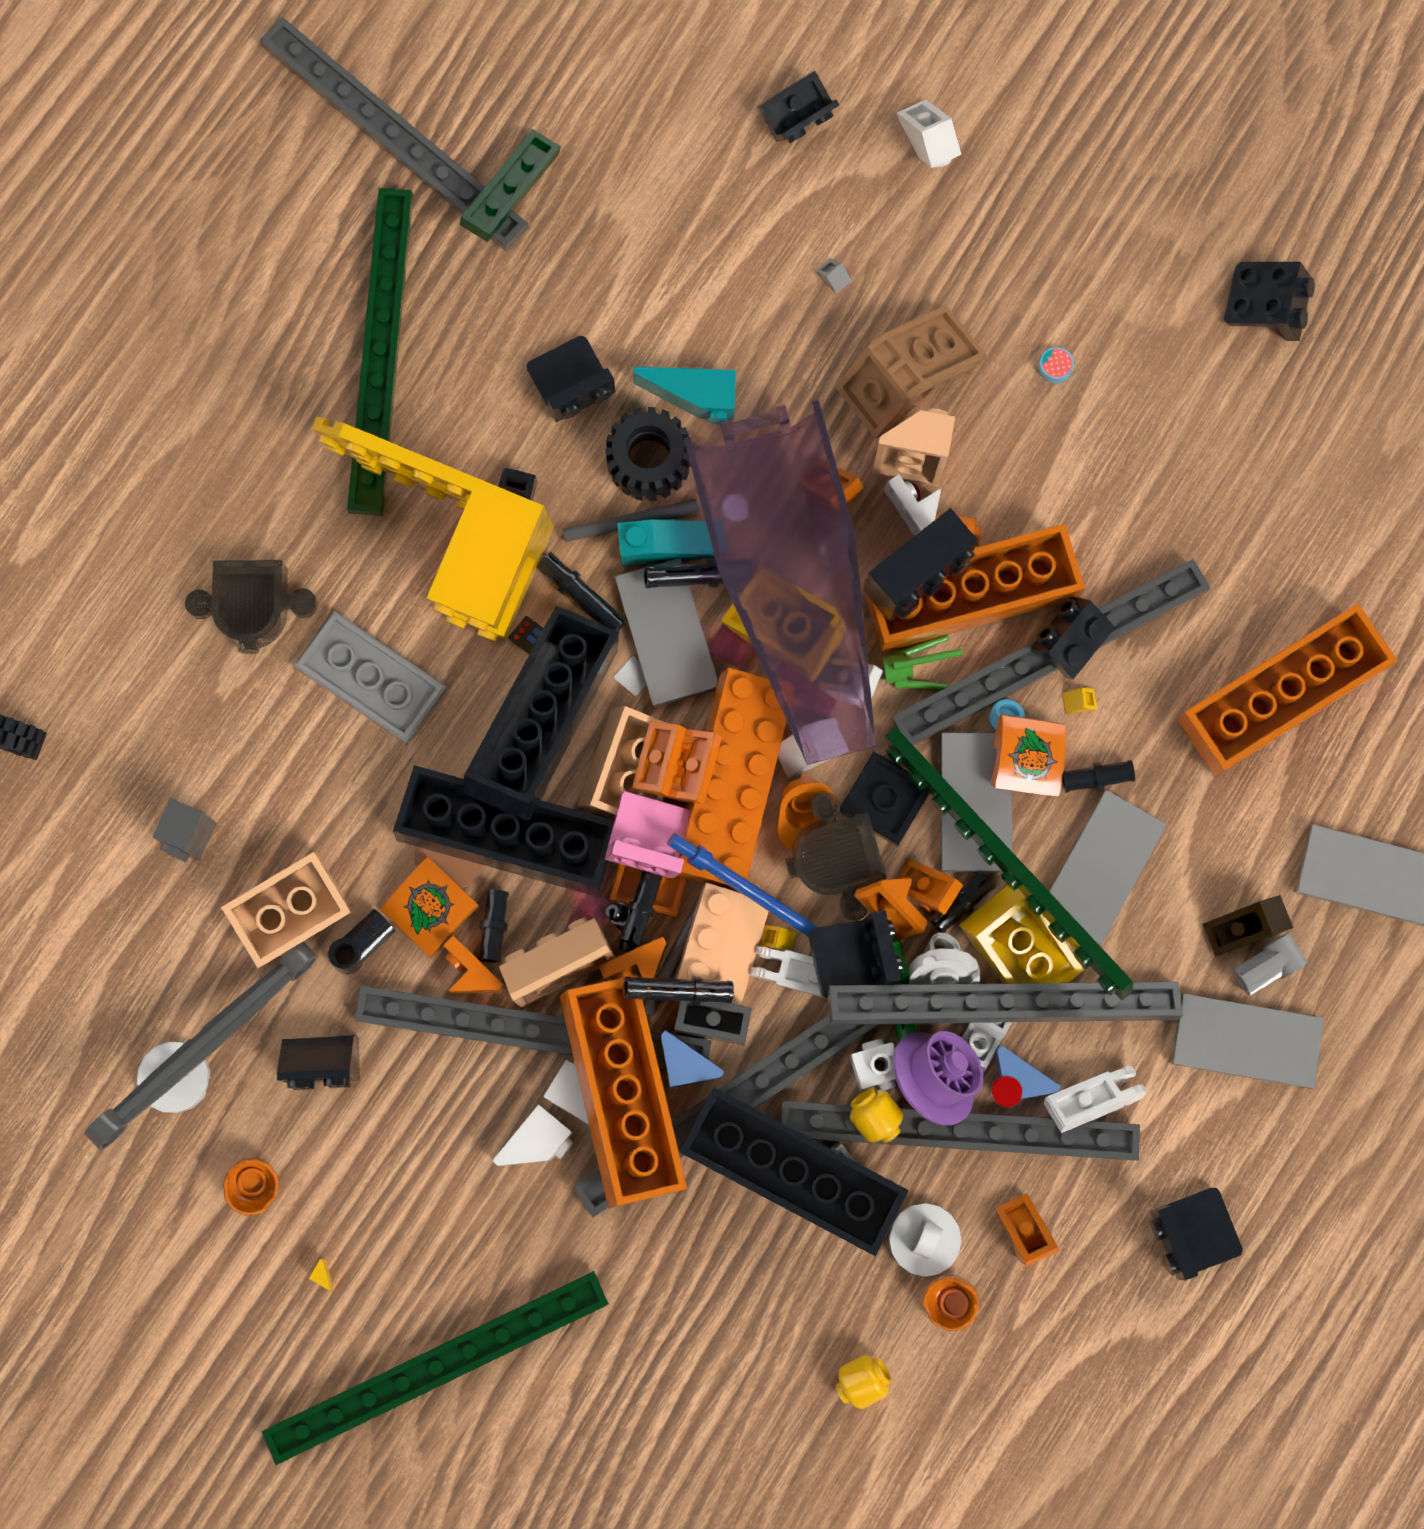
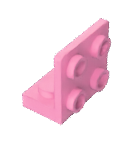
M623 792L605 860L668 878L676 877L681 873L684 859L679 858L680 853L668 846L667 842L673 833L684 838L690 811L630 792Z

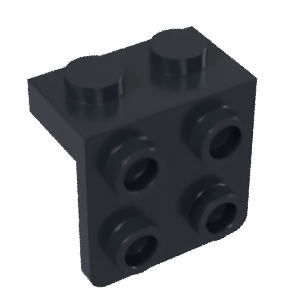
M1301 261L1240 262L1235 267L1224 321L1229 326L1277 327L1286 341H1300L1302 329L1306 328L1308 322L1307 306L1309 298H1312L1314 295V279Z
M578 336L527 363V371L555 423L563 419L572 418L582 409L592 404L601 403L616 393L615 382L608 368L603 369L585 336Z
M886 910L872 912L860 921L816 927L810 930L808 938L820 993L824 998H828L827 990L829 986L894 985L901 980L900 975H902L903 971L900 956L895 954L893 946L895 930L892 921L887 919Z
M1208 1188L1150 1210L1153 1218L1150 1220L1152 1231L1156 1239L1162 1241L1167 1253L1164 1255L1165 1264L1172 1276L1175 1275L1177 1280L1186 1281L1199 1276V1271L1239 1257L1243 1252L1221 1193L1217 1188Z

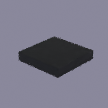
M873 751L838 812L898 847L930 793L925 788L920 791L913 784L908 776L910 772Z

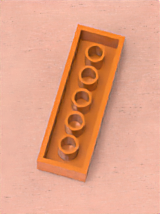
M1065 524L974 548L973 552L975 555L969 560L971 565L956 577L951 573L943 581L945 585L930 598L926 595L921 597L916 603L918 607L902 620L897 616L890 622L864 592L882 653L1061 604L1071 597L1080 598L1085 590V585ZM865 578L864 585H863V590H864V587H865V583H866V579H867V578Z
M1359 603L1186 710L1177 721L1216 778L1378 676L1398 660Z
M727 668L719 675L705 730L722 736L705 804L687 801L686 809L690 811L684 839L696 847L698 845L703 846L712 852L714 859L747 880L795 687ZM680 853L679 858L684 859L681 873L677 875L678 877L704 884L709 883L738 892L705 869L700 871L689 864L688 858Z
M625 978L569 989L560 995L608 1209L687 1189L643 1000L624 999L623 983Z

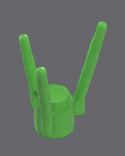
M945 635L903 650L892 651L890 656L882 657L886 683L895 682L896 689L909 687L943 690L949 686L943 683L907 680V677L914 676V665L961 656L963 650L956 649L915 658L909 656L948 641L949 637Z

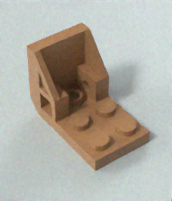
M944 305L879 336L865 348L836 384L835 388L872 435L878 438L923 403L939 384L981 364L987 355L947 305Z

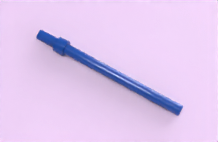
M673 833L669 838L667 845L687 857L689 864L700 871L705 869L807 937L810 930L818 927L714 859L712 852L703 846L698 845L696 847L676 833Z

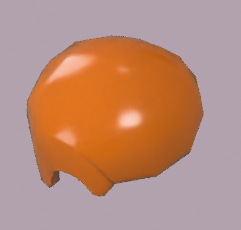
M256 1157L239 1160L226 1173L223 1181L224 1198L233 1211L242 1215L261 1214L266 1211L278 1194V1175L268 1162Z
M957 1275L941 1276L927 1287L922 1306H924L932 1324L947 1331H960L975 1321L980 1308V1302L974 1286L969 1281Z

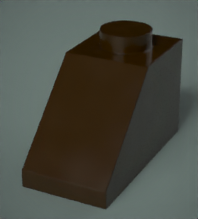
M1281 895L1256 902L1203 923L1215 957L1293 929Z

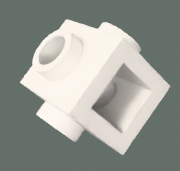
M883 1039L870 1041L862 1044L864 1051L849 1056L859 1091L874 1086L875 1090H889L897 1087L893 1069V1055L895 1051L893 1042L884 1045ZM875 1060H880L884 1063V1071L875 1069Z

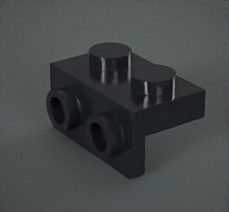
M812 71L757 107L775 140L783 141L787 139L789 143H792L807 133L804 128L815 122L818 126L834 116L832 110L840 105L837 99L831 100L816 71Z
M1071 597L1060 606L1058 614L1052 622L1038 633L1037 640L1031 646V649L1036 654L1044 655L1065 678L1074 680L1114 630L1115 626L1091 600Z

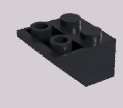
M353 1035L282 1039L277 1068V1081L287 1083V1088L293 1090L315 1089V1083L323 1082L324 1087L350 1088V1081H360L359 1038Z

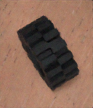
M0 714V749L18 756L37 760L47 733L35 726Z

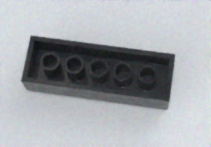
M555 606L464 774V794L529 822L618 652V631Z
M414 765L393 833L398 842L599 897L609 861L605 860L615 820L540 800L528 822L464 794L463 778Z
M714 1087L679 1152L875 1257L909 1191Z

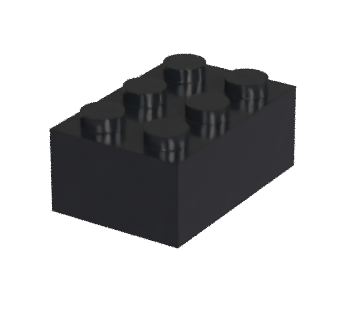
M949 508L872 569L867 575L863 591L890 622L897 616L902 620L918 607L916 603L921 597L926 595L930 598L945 585L943 581L951 573L956 577L971 565L969 560L975 555L973 551L978 539L956 513Z

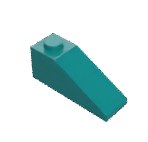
M634 367V384L700 419H707L710 423L722 424L726 423L727 420H734L736 370Z
M651 519L617 523L622 567L664 563L681 558V561L724 557L720 522Z

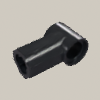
M374 908L343 938H339L331 944L328 951L329 960L341 974H354L359 971L363 962L385 943L396 930ZM347 948L355 951V957L352 962L348 964L338 963L337 957L340 951Z

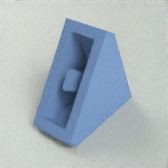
M666 1030L663 1032L661 1039L670 1088L721 1079L725 1071Z
M1000 1045L997 1047L994 1053V1060L998 1079L1010 1076L1018 1080L1023 1091L1021 1099L1058 1092L1061 1087L1004 1046Z

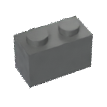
M170 798L152 838L161 843L160 850L178 860L187 863L188 858L191 857L200 861L217 823L204 812Z
M680 1001L675 1032L745 1046L752 1008L725 1002H701L700 1005H691L690 1001Z

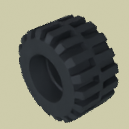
M648 407V412L645 413L641 412V408L633 409L634 415L631 417L627 413L620 417L621 423L615 422L611 427L612 434L607 435V448H605L609 475H612V480L616 487L620 485L622 492L627 496L631 492L634 493L637 500L642 501L643 496H649V501H657V495L662 494L663 498L671 496L670 490L674 488L678 491L682 487V480H687L689 475V467H691L692 460L689 433L686 427L681 428V421L676 416L670 419L669 412L662 409L661 414L656 413L655 407ZM652 440L664 445L669 451V456L660 466L648 469L635 465L628 457L629 452L636 444Z

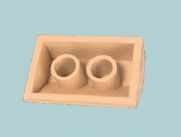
M941 409L920 410L880 436L872 475L894 478L900 475L903 481L938 487L949 455L955 416H950Z
M627 706L611 708L577 806L615 820L623 792H630L663 802V796L632 788L649 722L663 721Z
M312 852L221 907L257 968H260L351 913L336 882L317 852Z
M705 883L702 886L675 979H691L692 976H700L702 980H730L734 985L733 1001L730 1004L741 1006L750 970L756 956V947L759 946L769 911L739 892ZM684 989L688 992H709V990Z
M587 917L578 919L568 925L570 931L558 937L555 933L549 934L536 942L538 947L526 953L524 949H521L505 957L506 963L499 966L509 994L516 1004L523 1008L599 969V965L615 958L595 918L589 921Z

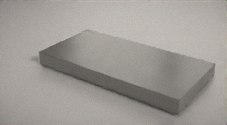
M678 558L650 567L683 564L681 558ZM645 568L615 576L653 708L716 690L718 679L690 587L673 586L646 589L644 584Z
M336 611L332 612L294 664L295 669L407 745L447 690L445 685Z
M941 733V776L1012 851V790L994 788L990 785L997 750L993 748L996 733ZM949 813L946 815L941 814V872L982 871L986 873H1003L995 863L990 866L983 860L977 851L979 846L972 838L965 840L954 826L956 821Z
M1107 790L1101 796L1049 890L1100 946L1167 826L1163 821Z
M1311 825L1295 893L1424 926V853Z
M1181 994L1183 1016L1177 1021L1171 1064L1315 1089L1324 1018Z

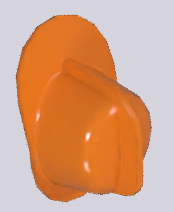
M801 773L799 779L790 782L784 788L781 795L778 818V838L784 847L798 853L813 851L822 846L829 838L835 808V794L832 789L813 778H809L806 773Z

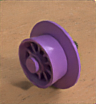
M940 1031L933 1035L916 1032L902 1038L895 1048L893 1069L897 1084L903 1098L920 1115L940 1125H955L969 1115L973 1106L974 1095L980 1091L983 1084V1070L977 1054L963 1038L948 1031Z

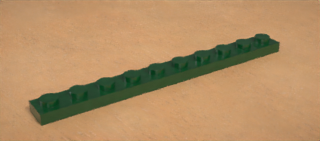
M378 188L355 428L390 442L413 192L412 190ZM352 457L347 504L348 513L383 516L387 472L382 471L381 475L371 473L361 468L362 465Z
M896 727L885 735L888 745L886 753L897 766L903 764L911 772L908 774L910 780L920 791L925 788L933 796L931 801L942 815L950 814L956 821L954 823L956 830L965 840L972 838L979 846L977 849L978 853L987 864L991 866L995 863L1003 872L1000 874L1001 878L1013 891L1018 888L1025 895L1026 899L1024 902L1031 912L1037 917L1042 914L1050 922L1048 928L1056 939L1061 943L1066 940L1075 949L1072 954L1080 965L1085 969L1091 967L1100 976L1097 978V981L1105 992L1110 996L1115 993L1122 1001L1133 993V981L909 740Z
M595 1271L289 1417L261 1431L274 1463L278 1465L609 1305L608 1299Z

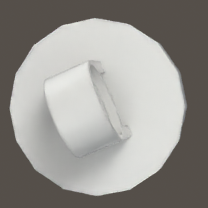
M937 933L930 939L925 948V953L917 956L910 964L908 972L909 985L979 984L980 968L975 958L961 951L958 941L953 936L946 933ZM939 945L945 947L946 949L941 948L935 950L934 946Z
M166 1042L154 1047L147 1053L138 1068L137 1084L140 1085L184 1043ZM205 1059L179 1083L155 1101L151 1107L166 1113H182L194 1108L204 1099L207 1093L205 1091L211 1075L207 1060Z
M927 1203L913 1205L900 1212L891 1225L888 1238L891 1253L898 1265L911 1274L924 1277L938 1275L951 1267L959 1255L961 1246L959 1226L952 1215L940 1206Z

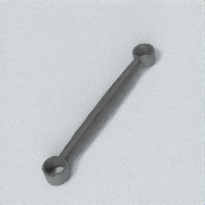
M304 942L287 951L274 969L203 1026L196 1036L188 1039L114 1109H108L95 1119L86 1129L84 1135L99 1150H103L112 1144L125 1131L128 1123L167 1093L217 1050L290 980L294 981L302 976L315 963L318 956Z

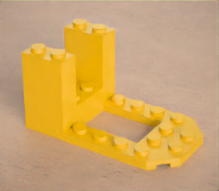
M317 416L311 430L319 437L318 442L325 445L324 449L339 456H344L345 453L355 458L356 462L362 465L361 468L376 475H381L382 471L395 475L393 481L412 489L414 484L426 488V495L444 502L445 497H448L458 502L456 507L463 510V513L427 595V599L434 603V611L447 616L446 622L462 629L468 624L479 629L477 635L496 642L498 637L507 640L537 569L536 567L541 560L554 529V525L544 505L348 424L335 421L334 426L330 427L331 421Z

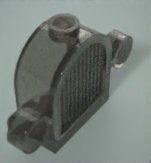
M282 560L213 561L212 595L204 590H194L186 597L185 607L190 615L196 619H206L212 615L218 629L231 643L238 646L239 653L257 654L259 653V648L271 644L280 636L286 624L287 609H291L293 614L299 618H309L317 611L318 601L310 590L304 588L287 594L288 568Z
M820 791L813 796L810 803L811 811L819 820L808 824L798 833L792 845L791 857L785 859L790 879L799 877L809 889L823 895L842 893L843 895L839 901V908L842 914L848 920L858 921L867 915L868 910L854 896L856 889L887 879L869 813L864 807L839 814L840 802L837 797L829 791Z

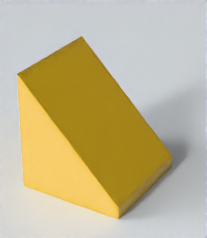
M1081 687L1062 693L1065 714L1098 710L1093 688Z
M765 925L760 946L785 952V950L793 951L797 933L783 927Z
M321 1258L309 1279L329 1291H334L327 1261L325 1258Z

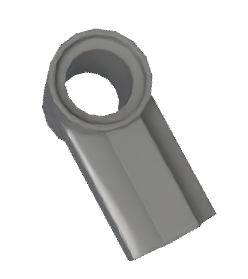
M1290 932L1262 948L1263 952L1232 970L1238 985L1248 996L1260 991L1279 977L1283 979L1309 963Z

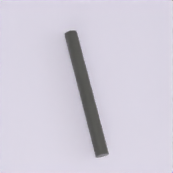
M696 499L565 528L563 533L566 542L618 531L617 523L651 519L666 520L699 512Z
M700 893L656 978L672 979L683 954ZM651 987V990L666 991V989H667V988H652V987ZM660 1000L644 1001L643 1004L647 1015L653 1016Z

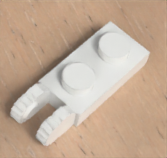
M762 946L756 947L755 954L759 955V957L782 961L779 973L771 972L761 967H751L750 976L776 982V985L823 997L820 993L813 957L789 950L782 952Z
M1127 1066L1111 1073L1107 1071L1049 1095L1045 1098L1044 1105L1060 1132L1063 1133L1123 1108L1124 1105L1128 1106L1144 1098L1147 1090L1144 1085L1139 1084L1120 1092L1118 1086L1129 1082L1136 1075L1133 1067Z

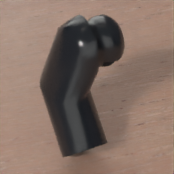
M613 902L606 907L605 915L621 931L622 935L630 911L627 909L628 906L626 904ZM635 930L632 931L629 943L620 940L619 950L632 951L637 949V946L632 945Z

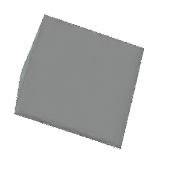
M831 258L816 271L836 294L852 281L843 264Z

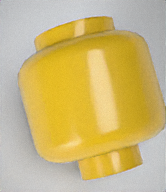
M869 1088L860 1093L851 1102L850 1120L867 1142L874 1143L882 1140L883 1143H887L900 1133L899 1125L903 1120V1113L887 1091H875L873 1088Z
M864 1354L840 1367L838 1372L839 1383L835 1387L840 1399L845 1404L850 1402L854 1407L861 1410L888 1396L892 1377L881 1358L877 1357L874 1359L871 1355Z

